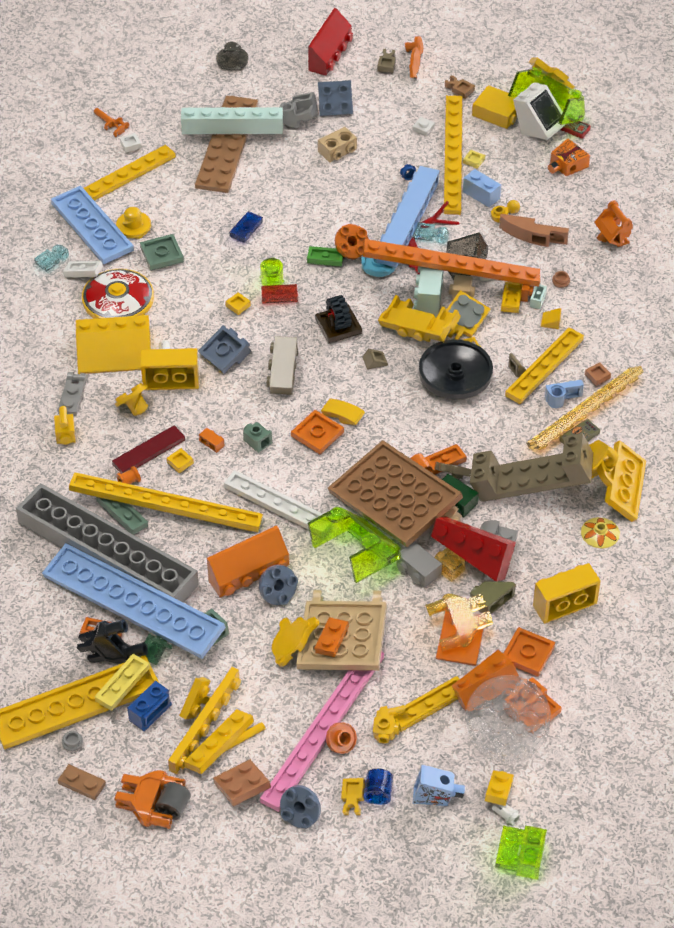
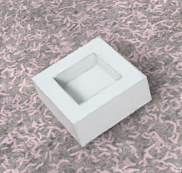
M420 117L412 126V131L427 136L435 127V122Z
M136 133L120 137V143L126 153L142 148Z

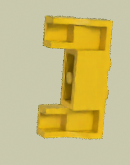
M395 295L389 307L381 313L378 322L382 327L397 330V333L402 337L408 336L418 341L430 342L433 339L444 342L448 332L454 331L461 316L458 310L450 313L447 312L445 307H442L437 317H435L434 314L412 309L414 304L410 298L402 301L398 295Z

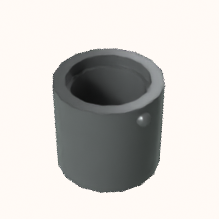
M175 782L164 784V789L155 805V809L159 813L173 815V820H178L190 802L191 793L181 784Z

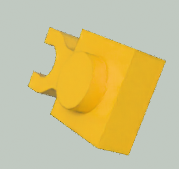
M343 778L341 799L343 802H346L342 812L344 815L349 816L351 808H355L354 813L356 816L361 815V809L358 804L359 801H364L366 784L364 778Z

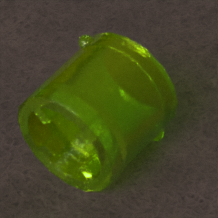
M267 258L261 262L259 277L263 286L277 288L285 282L283 263L279 259Z

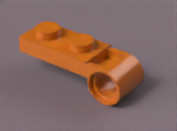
M455 444L424 457L423 454L418 453L410 459L435 475L442 472L434 469L436 462L457 466L466 462L467 456L458 444Z

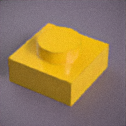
M237 292L225 301V306L239 315L251 306V301Z
M182 448L166 458L167 463L178 473L194 464V459Z

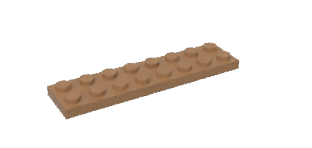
M226 95L222 107H257L258 99ZM212 134L195 182V189L229 193L248 134Z

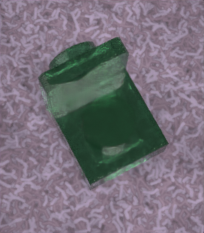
M148 634L145 640V644L148 646L146 657L149 662L157 665L166 647L172 649L173 646L160 636L155 637Z

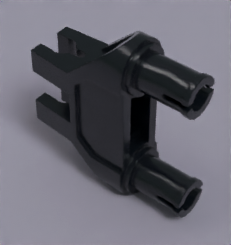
M124 619L112 623L107 621L98 622L94 630L79 634L78 637L82 643L77 644V649L80 652L91 651L94 653L87 655V660L91 663L107 661L122 664L132 654L136 656L148 654V646L145 642L130 646L118 635L128 631V624Z

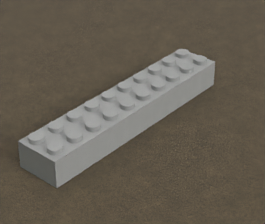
M41 483L16 508L18 523L60 547L67 543L181 602H184L199 586L198 571Z

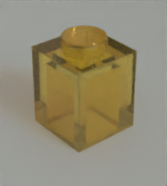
M448 548L439 551L434 557L442 563L441 575L451 582L465 571L466 561Z

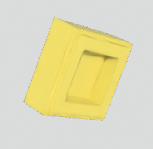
M470 150L464 157L463 163L478 169L485 160L486 155Z

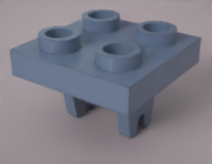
M351 80L318 82L320 116L353 114Z

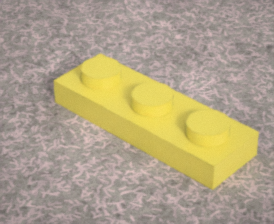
M132 654L95 695V701L112 711L150 669V663Z

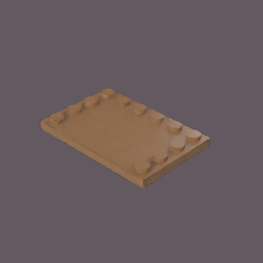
M384 440L378 443L328 487L329 493L405 547L411 545L435 523L436 518L442 517L463 498L462 493Z

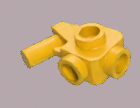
M404 705L389 709L387 706H383L377 710L373 724V736L377 739V742L386 744L389 740H393L395 735H399L400 722H396L394 716L406 713Z

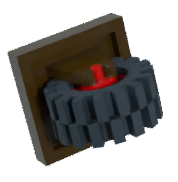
M343 295L328 298L326 300L327 310L315 314V320L328 344L362 334V327L349 304L345 302Z

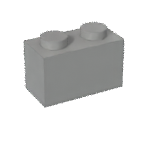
M415 541L397 553V568L402 573H407L415 584H420L425 588L441 576L442 563Z

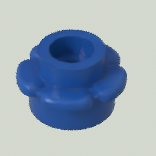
M411 164L404 165L400 170L401 177L408 181L412 180L413 174L416 172L415 166H411Z

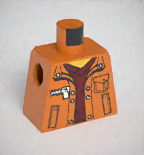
M566 139L551 152L548 170L552 174L560 171L565 176L571 175L589 167L590 155L570 139Z

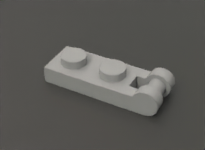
M74 372L67 373V380L57 410L58 414L59 407L65 406L67 414L77 416L87 381V373H80V375L74 374Z

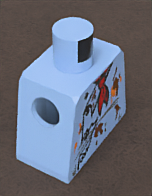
M421 765L414 783L413 804L448 806L451 797H464L465 786L454 784L453 772Z

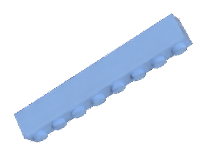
M420 166L418 171L414 172L412 182L408 184L407 192L403 193L402 202L398 203L396 213L392 215L391 223L387 224L386 233L381 236V242L408 246L437 188L440 170ZM379 259L376 262L396 268L399 264Z

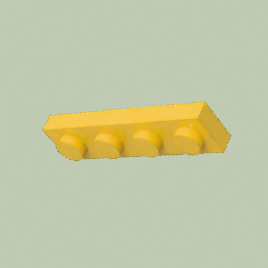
M236 709L184 761L185 768L202 774L254 722L253 715Z

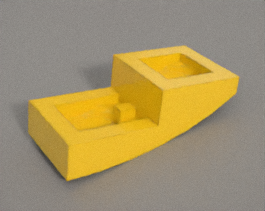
M332 398L321 409L323 415L339 418L340 423L357 425L365 414L363 409L353 404Z

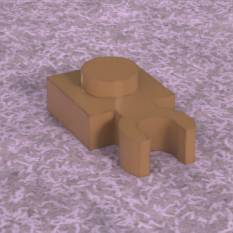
M451 75L450 81L445 80V87L452 89L453 93L462 96L464 99L475 91V85L464 79L458 81L455 76Z

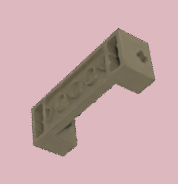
M581 433L564 437L563 453L500 465L492 450L474 453L470 485L475 491L479 492V500L486 502L591 483L593 451L584 434Z

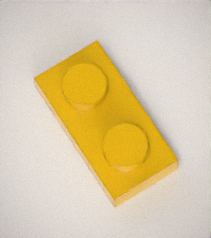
M493 770L486 791L485 802L506 806L514 775L504 771Z

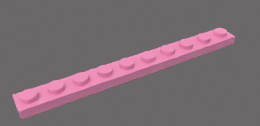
M381 652V660H380V663H381L382 660L384 659V653H383V652ZM349 670L270 783L271 788L265 790L261 796L260 803L277 812L281 810L280 800L282 794L288 788L298 785L326 744V734L330 726L341 722L375 671Z

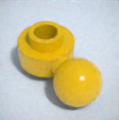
M510 200L506 207H494L491 210L492 220L500 223V214L509 215L508 213H517L520 210L519 202Z

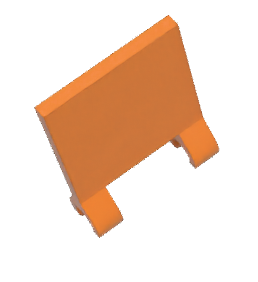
M445 610L436 659L476 666L485 626V616L478 615L475 628L452 625L453 611Z

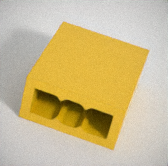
M488 85L472 104V116L508 129L510 125H514L516 122L517 113L513 100L517 96Z

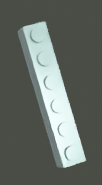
M283 107L181 108L182 134H283Z

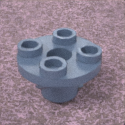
M273 565L267 568L260 578V595L270 604L286 605L295 594L298 578L290 568L283 565Z
M295 785L288 788L282 794L280 808L283 820L298 828H309L317 822L321 814V805L316 793L306 786Z

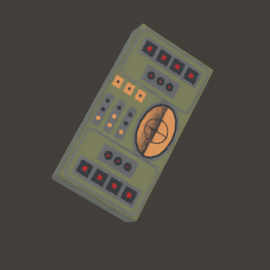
M586 419L561 435L559 441L564 444L565 436L583 433L588 442L600 434V429L589 419Z

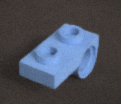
M576 380L546 385V402L552 408H561L564 405L565 399L582 397L583 381Z

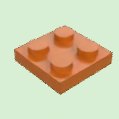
M314 410L291 431V437L321 454L344 433V427Z
M518 627L503 654L513 662L516 668L539 677L555 648L556 642Z

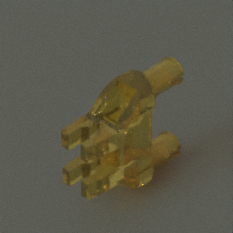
M447 593L442 596V599L425 604L429 617L447 610L453 620L457 632H455V635L439 640L443 652L458 646L467 647L479 629L493 624L489 611L475 616L472 614V612L486 607L483 594L466 599Z

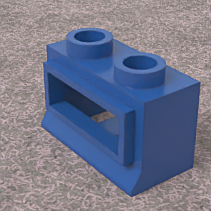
M157 681L152 683L127 707L129 721L145 732L172 705L169 690Z

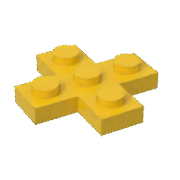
M532 57L528 62L532 65L535 73L539 75L538 78L541 81L554 82L557 85L556 88L562 92H572L575 86L568 81L569 76L557 67L548 66L538 57Z

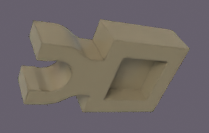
M383 49V56H379L377 71L394 72L396 63L395 50H392V53H386V49Z
M440 462L435 463V470L452 473L451 476L463 479V476L470 477L471 469Z

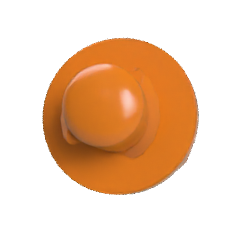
M347 224L337 231L334 242L337 251L342 256L348 259H357L363 256V243L365 239L369 238L366 229L355 224Z

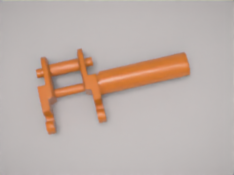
M99 108L94 109V113L107 122L104 125L105 130H108V127L118 128L114 131L113 136L117 137V134L120 135L125 132V129L129 128L130 124L128 122L124 123L123 118L112 119Z

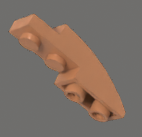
M500 214L499 228L515 238L549 247V242L567 245L569 228L536 224L535 218Z

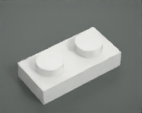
M69 261L63 273L65 277L93 278L97 277L103 265L101 261Z

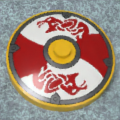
M111 269L101 272L97 277L91 278L82 291L83 307L94 319L145 315L154 301V291L150 281L142 274L128 269Z

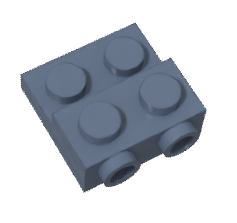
M222 325L198 352L225 374L235 362L240 364L249 355L251 350L249 348L250 343L245 338H238L235 330L232 328L227 329Z

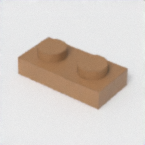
M68 764L59 777L58 784L96 800L106 785V781Z

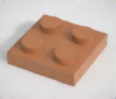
M251 759L213 777L217 788L233 806L271 788L270 781Z

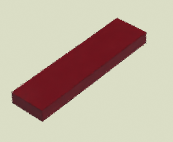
M173 425L112 460V465L120 473L130 470L132 466L138 468L185 441V436Z

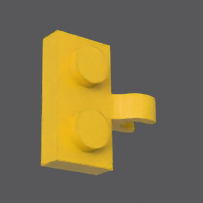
M205 677L195 678L180 712V717L187 720L198 716L201 711V703L206 705L211 696H207L210 689L208 686L211 682Z

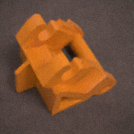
M613 200L609 202L607 209H604L594 223L601 231L597 236V240L609 242L620 247L630 243L627 237H630L633 224L631 219L627 218L621 211L617 201Z

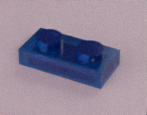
M248 211L229 232L230 237L245 243L263 223V217Z

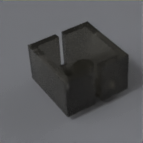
M480 232L447 241L446 253L486 259L488 256V245ZM448 271L453 280L455 275L471 276Z

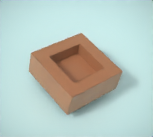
M600 362L585 369V376L595 386L611 378V373Z

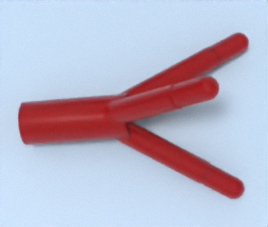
M446 201L432 217L420 222L419 225L423 229L433 223L459 225L460 223L437 219L449 204Z

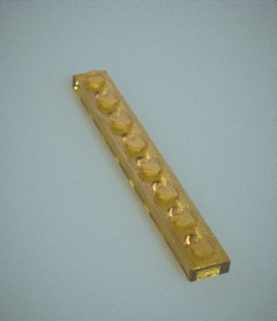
M629 367L526 443L528 448L541 450L547 447L549 441L561 436V432L573 428L576 421L585 419L587 413L599 409L602 402L611 400L613 394L626 389L628 383L637 381L639 379L638 376L644 372L642 367Z

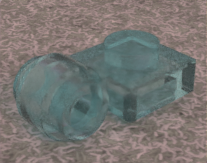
M418 222L415 239L432 241L433 237H435L437 243L444 244L448 241L450 233L446 227L435 229V224Z
M57 244L52 248V252L47 249L34 258L36 265L47 272L59 264L60 260L67 259L69 252L66 247Z

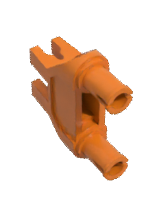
M162 770L152 771L141 777L123 774L121 779L123 784L122 790L134 792V794L117 791L114 798L117 801L115 807L132 811L142 826L156 825L170 829L171 825L169 824H172L173 815L155 812V805L161 791L164 789V784L175 782L185 787L186 779L168 776L166 771Z

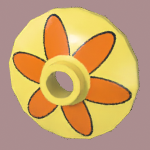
M596 517L589 519L583 524L581 536L588 545L603 549L616 544L620 531L613 521L607 518Z

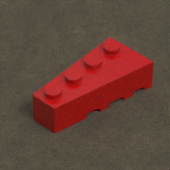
M446 516L436 518L431 535L432 538L494 581L505 580L516 542Z

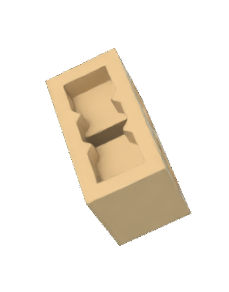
M346 127L318 139V152L329 163L340 159L348 153H353L357 149V137Z

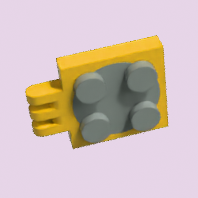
M460 290L446 309L450 313L458 310L461 316L454 331H450L448 337L452 338L455 333L457 335L454 339L457 340L463 334L472 337L489 314L491 308Z

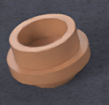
M558 271L553 276L552 282L557 287H566L570 283V277L565 271Z

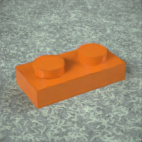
M329 617L316 643L315 653L335 657L349 628L348 621Z

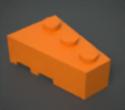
M496 650L454 683L452 688L462 708L469 713L521 684L522 681L513 662L500 650Z

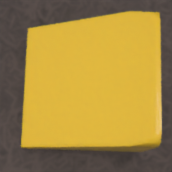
M562 308L543 312L541 327L559 329Z

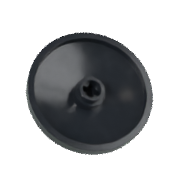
M453 339L435 343L425 350L419 361V377L423 385L432 393L447 399H466L476 396L488 387L493 376V363L488 353L480 346L465 340Z

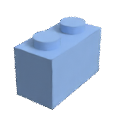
M474 169L463 178V192L490 208L500 199L501 184Z

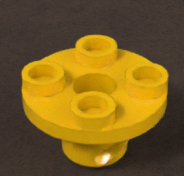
M129 207L117 219L116 226L127 238L141 239L150 231L151 220L148 215L141 212L137 207Z
M142 383L134 386L131 389L132 393L127 395L125 392L115 399V406L118 407L123 403L126 404L134 416L144 413L148 409V404L142 397V391L147 389L148 386Z

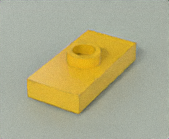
M505 281L501 311L519 313L523 284Z

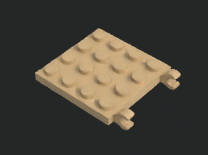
M313 590L312 601H306L303 619L306 621L311 617H316L319 620V625L308 637L304 649L301 652L298 651L297 669L379 671L387 604L383 602V597H381L382 591L373 590L372 601H323V597H321L322 590ZM329 617L348 621L349 628L335 657L315 653L316 643Z

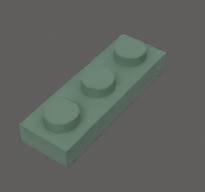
M96 497V501L129 533L134 535L148 527V521L130 504Z

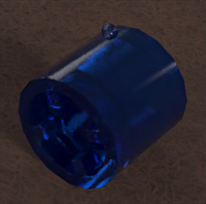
M376 768L369 770L366 773L364 800L370 804H388L391 801L393 774L385 769Z

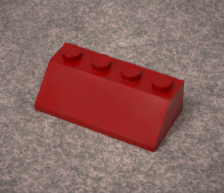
M337 8L332 10L308 46V71L327 76L329 71L333 70L335 62L340 60L342 51H346L348 42H351L353 39L352 25Z

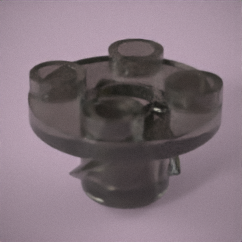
M233 41L227 42L224 45V49L220 50L216 55V63L222 70H243L249 60L247 52L241 48V45Z

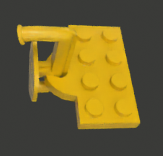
M601 440L589 444L593 451L591 479L599 475L601 481L607 486L605 502L629 521L637 520L646 460L621 440L614 443V448H611Z

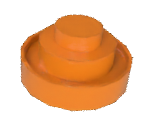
M338 722L328 729L326 743L333 752L339 754L348 753L356 745V731L350 724Z

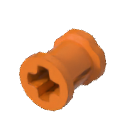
M132 466L130 470L124 473L116 474L117 481L121 483L132 484L134 482H141L140 474L135 466Z

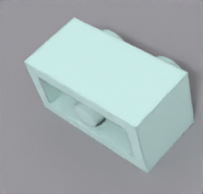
M540 284L539 287L535 286L530 298V307L541 309L546 296L547 286Z

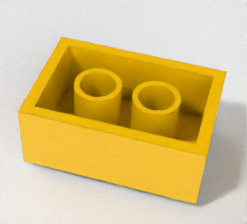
M197 348L141 350L142 383L148 386L145 390L199 389Z
M590 563L578 565L565 572H559L547 579L543 578L535 583L533 607L544 624L590 607L598 602L601 580Z

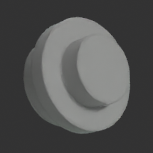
M68 731L62 738V746L68 751H76L83 745V738L77 731Z

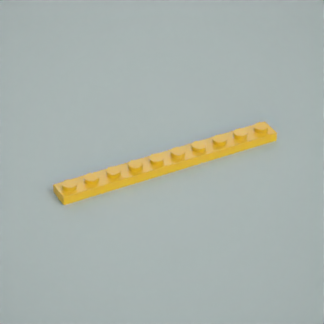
M453 95L446 96L444 203L448 201L449 204L445 207L444 214L461 215L462 96Z
M74 472L69 484V491L253 532L259 531L263 514L76 472Z

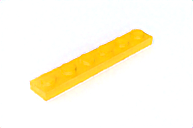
M165 144L83 189L95 201L176 158V153Z
M568 327L505 391V396L521 404L583 341L584 335Z
M230 668L168 760L170 772L177 774L180 768H185L184 761L191 752L193 753L198 748L201 737H205L208 734L209 725L212 721L218 719L220 709L223 705L226 706L228 704L232 691H236L241 683L239 669Z

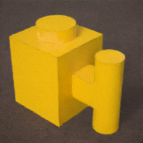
M60 406L59 415L54 416L57 444L67 445L76 442L73 414H67L65 406Z

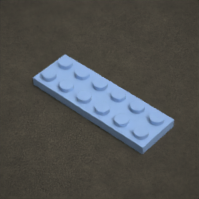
M82 186L51 198V204L103 265L134 251L133 244Z

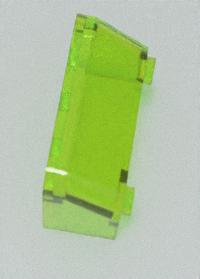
M535 67L516 72L508 94L509 97L518 96L533 83L547 85L562 110L558 124L564 125L583 121L585 101L581 91L565 86L543 74L541 69Z
M334 507L307 523L314 548L321 546L346 531L361 542L363 549L349 557L355 583L378 572L401 557V550L398 544L366 519L344 508Z

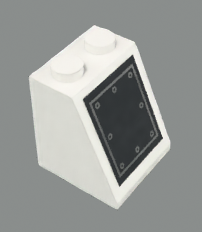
M533 83L513 100L521 134L548 140L568 123L547 85Z

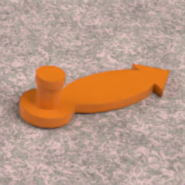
M416 36L414 42L405 43L406 52L412 50L409 64L410 78H417L416 74L420 67V54L423 53V42L420 36Z

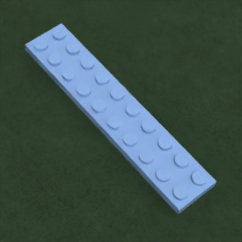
M67 543L64 544L42 572L45 578L201 659L204 658L226 628L224 623Z

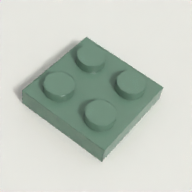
M174 234L140 242V248L151 271L184 262V256Z

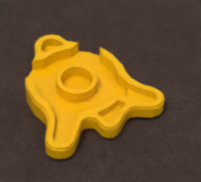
M287 617L280 621V630L275 636L271 647L276 664L280 667L287 665L293 659L291 654L296 650L301 652L304 649L308 637L319 625V620L316 617H311L306 621L302 617H298L293 623Z

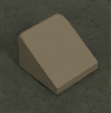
M367 349L362 356L367 370L388 366L383 351Z
M510 353L508 367L516 377H520L526 369L513 353Z

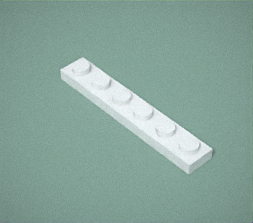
M235 470L224 482V488L320 536L332 524V518Z

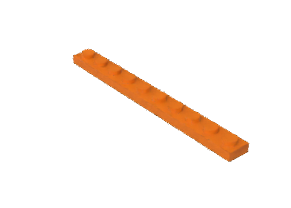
M365 239L363 243V257L537 287L540 284V269L369 239Z

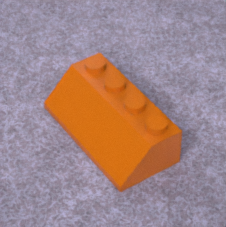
M276 525L207 558L208 581L220 598L225 595L229 596L235 590L242 587L250 586L254 581L261 578L267 568L273 565H283L286 567L289 565V552L278 526Z

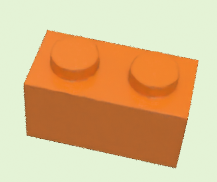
M205 428L199 434V441L216 453L225 446L224 438L217 435L213 430Z

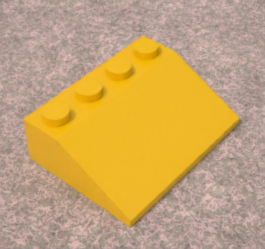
M149 315L76 320L78 374L141 370V350L151 349Z

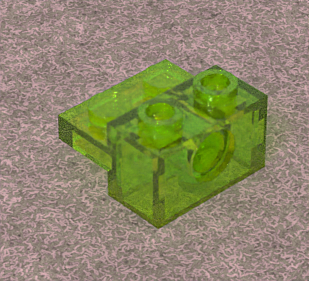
M503 825L495 868L517 872L516 876L538 880L547 829L525 825V829H519Z

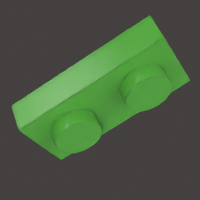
M309 246L307 263L342 267L344 256L336 248Z

